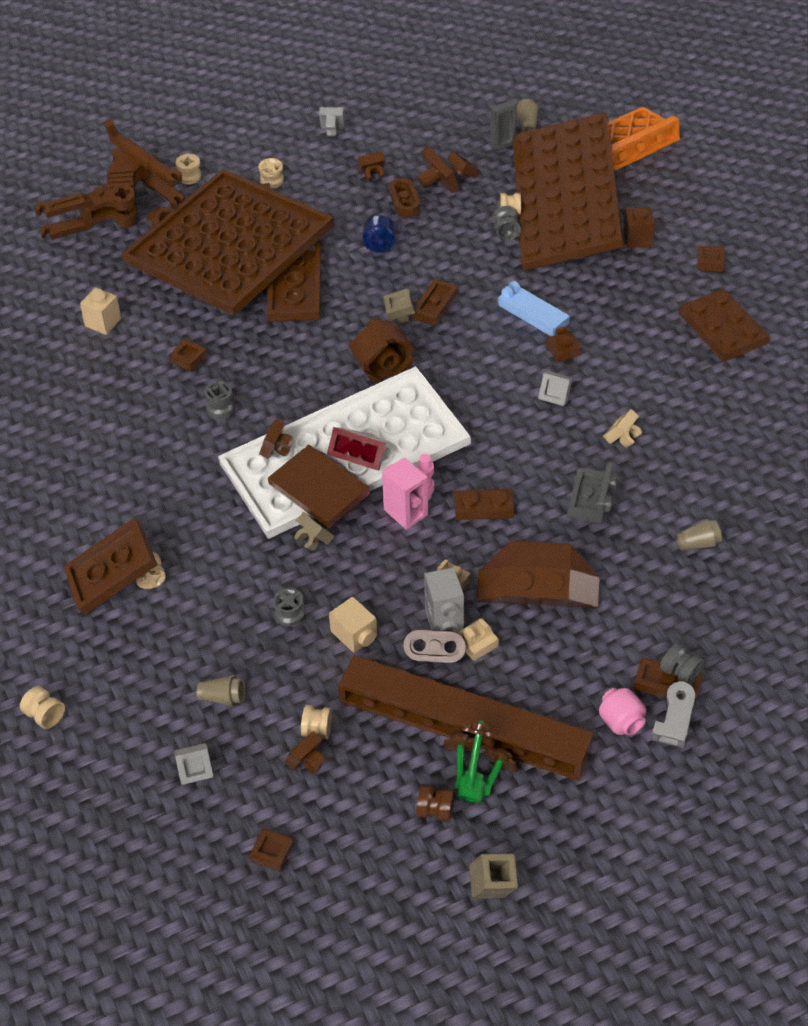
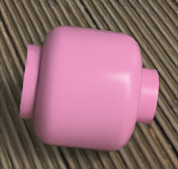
M613 688L603 695L599 714L612 732L617 735L625 734L631 736L645 725L646 706L631 689Z

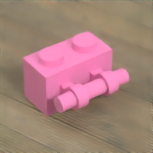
M422 454L419 457L417 467L404 457L395 464H390L382 471L384 510L406 530L428 516V500L431 499L434 492V480L431 478L434 474V464L431 461V456L428 454Z

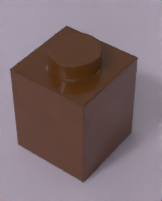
M651 207L625 208L623 233L627 248L652 247L655 223Z

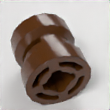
M422 784L417 800L416 816L428 818L430 815H433L439 821L450 822L455 801V789L444 788L442 790H435L432 785Z

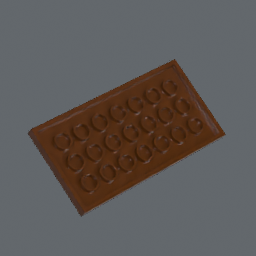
M607 112L592 114L587 117L568 120L564 123L548 125L540 129L516 134L515 138H513L516 190L517 193L521 194V215H518V221L521 226L519 236L523 270L623 248L624 242Z

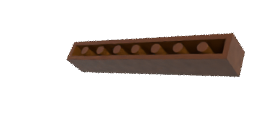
M353 655L338 684L341 703L450 739L452 735L458 733L468 734L471 738L475 739L474 733L462 731L461 729L463 726L471 727V722L482 720L484 724L491 725L490 732L499 733L498 737L483 735L480 749H489L493 752L497 748L506 750L513 756V760L580 781L592 751L594 732L587 731L581 726H572L559 722L550 716H541L528 712L519 706H510L497 702L488 696H479L466 692L457 686L451 687L438 683L432 678L407 673L401 668H392L377 663L370 658H361Z

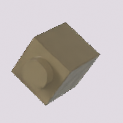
M481 854L469 864L472 899L506 898L518 889L514 854Z

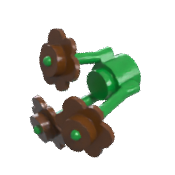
M482 720L471 722V727L463 726L461 729L462 731L474 733L475 739L471 738L468 734L458 733L452 735L451 739H445L443 743L445 750L457 751V779L454 787L457 790L456 797L473 803H481L483 796L490 797L492 785L501 768L512 772H517L518 770L516 762L513 761V756L506 750L497 748L494 752L489 749L485 751V758L495 763L487 781H483V774L476 772L482 736L498 737L499 733L490 732L491 725L484 724ZM469 750L472 751L469 771H465L464 774V752Z

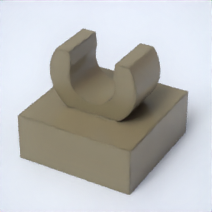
M408 288L383 296L389 321L398 319L400 324L410 321L408 315L415 312Z
M302 512L296 520L304 528L299 529L294 538L302 543L309 536V540L304 547L310 551L317 548L319 540L328 545L335 537L328 529L305 512Z

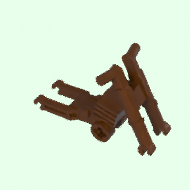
M106 120L104 126L108 132L109 141L119 148L113 149L111 152L113 161L109 171H107V185L96 187L86 195L78 193L54 201L38 203L35 206L37 216H40L43 211H45L46 218L79 209L80 213L78 217L42 226L40 229L41 237L44 239L50 233L51 240H55L62 236L90 229L95 223L107 219H115L116 223L124 228L134 226L138 222L135 187L139 180L145 183L150 190H154L169 201L170 207L175 209L178 207V202L182 203L185 201L184 195L172 188L175 187V179L179 182L182 181V173L177 169H170L159 161L158 157L152 156L132 140L126 139L118 133L112 120Z

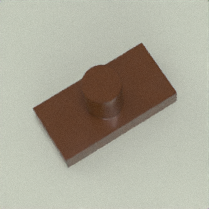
M429 146L421 150L427 170L417 176L421 186L426 188L439 180L451 194L457 191L459 186L454 171Z

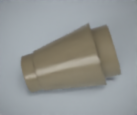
M522 99L516 106V115L522 132L536 130L539 107L532 99Z
M705 519L681 531V533H677L676 540L680 550L683 551L716 547V543L722 542V535L715 519L710 521Z
M236 675L198 682L197 698L199 701L236 706L237 703L244 702L246 694L245 682L243 678H237Z

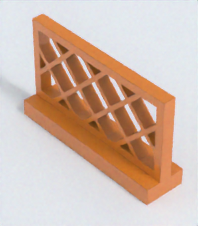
M643 106L609 122L615 171L680 140L679 118L671 116L665 119Z

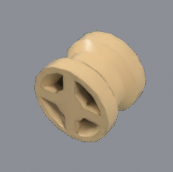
M184 154L176 159V168L182 173L181 183L194 184L201 179L200 161L196 155Z
M268 158L259 163L261 184L270 183L271 189H274L284 183L283 164L280 160Z
M500 193V207L512 206L516 209L517 214L521 215V194L507 195L506 193Z
M155 552L153 554L158 565L136 580L140 588H156L165 581L166 575L161 567L160 556Z
M305 705L301 720V736L307 737L314 731L321 739L327 740L332 725V708L324 707L320 710L315 709L313 705Z

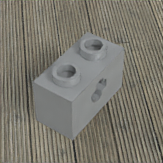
M455 568L424 573L425 612L431 630L455 632L463 630L464 595Z

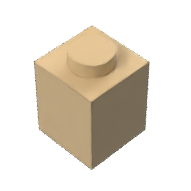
M94 288L80 303L85 327L107 335L121 320L116 295Z
M353 596L329 612L331 632L353 653L362 647L369 646L377 637L376 617Z

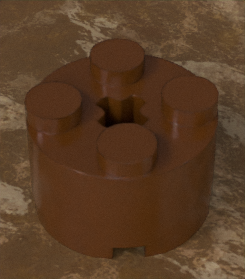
M380 318L370 320L367 327L349 344L353 357L367 377L375 383H380L384 381V378L393 377L406 371L413 361L411 354L414 351V347L397 324L392 321H381Z

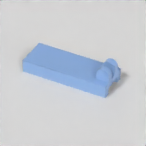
M512 281L509 286L503 288L502 295L498 297V305L549 336L555 335L557 328L569 324L570 316L524 290L516 281Z

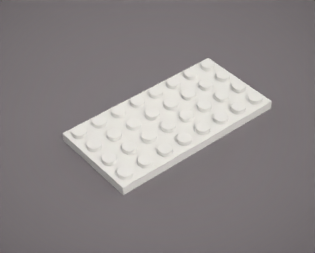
M415 366L284 426L282 433L294 438L287 456H282L275 450L270 459L259 455L266 436L264 435L218 456L221 467L264 534L270 539L299 525L296 520L302 512L311 516L268 483V477L308 444L363 482L372 491L383 485L382 471L390 464H395L405 457L417 467L419 457L422 454L430 455L433 462L471 444V437ZM333 427L370 433L385 441L387 444L380 470L377 471L327 455Z

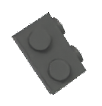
M607 462L605 472L578 467L567 518L602 523L604 512L610 513L613 495H608L609 490L615 491L617 474L612 473L613 462Z

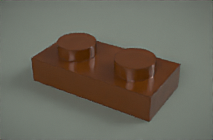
M434 279L414 307L415 313L412 314V319L436 326L457 296L458 286Z
M512 489L454 491L456 520L514 518Z
M641 658L633 690L667 698L668 688L679 680L676 675H668L660 669L661 662ZM700 673L696 681L691 685L695 691L694 705L697 702L704 673Z

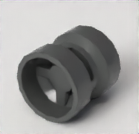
M507 205L501 206L494 211L493 222L497 237L502 241L516 239L521 232L516 209Z
M216 381L207 385L204 394L209 416L216 420H223L232 416L235 408L232 400L231 386L223 381Z
M675 643L663 657L660 669L668 675H676L679 681L692 685L702 672L705 661L697 655H690L684 646Z

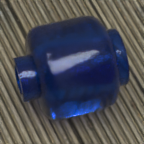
M383 215L370 217L363 227V243L365 247L375 253H384L390 250L394 245L396 233L393 221Z

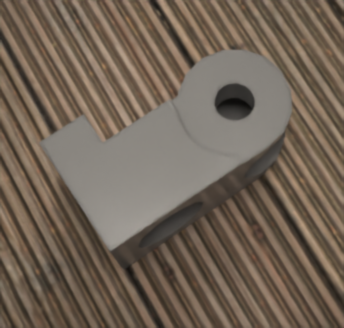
M678 681L668 688L666 703L668 710L665 722L655 721L652 732L653 741L684 748L695 701V691L690 684Z

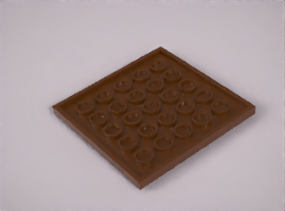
M222 169L121 255L125 263L235 316L335 225L334 218L328 214Z

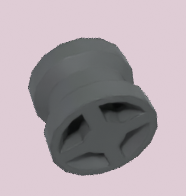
M284 588L274 595L273 603L277 622L288 627L301 623L305 616L301 592L294 588Z

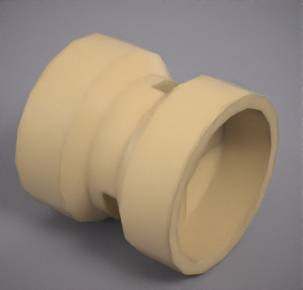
M35 686L23 696L20 702V710L26 716L34 717L35 722L41 728L50 729L61 720L65 712V705L57 698H51L50 693L42 686Z

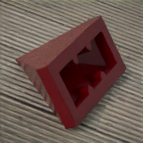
M333 427L327 455L379 471L387 443L370 433Z

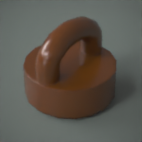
M157 207L147 219L152 227H154L172 210L168 207Z

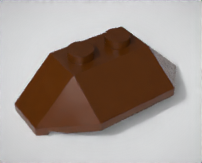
M510 541L478 573L477 602L598 608L599 577L571 544Z

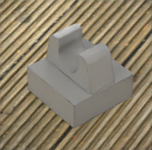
M320 107L321 129H327V136L336 137L337 129H345L344 109L341 107Z
M545 371L538 399L565 406L570 392L572 377Z
M206 743L174 750L181 785L213 778Z

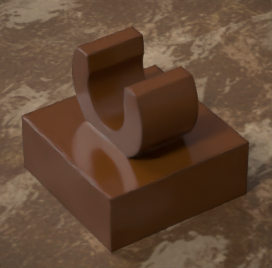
M383 151L359 156L357 163L359 174H364L367 182H370V172L373 171L378 174L379 179L383 178V166L385 163Z
M566 326L557 328L555 335L546 337V346L556 362L581 356L582 347L571 330L567 331Z
M275 418L264 438L259 455L270 459L275 450L278 454L287 456L294 438L282 433L286 423Z
M312 731L290 751L285 762L293 771L303 763L305 768L314 774L325 761L323 755L317 751L322 739Z

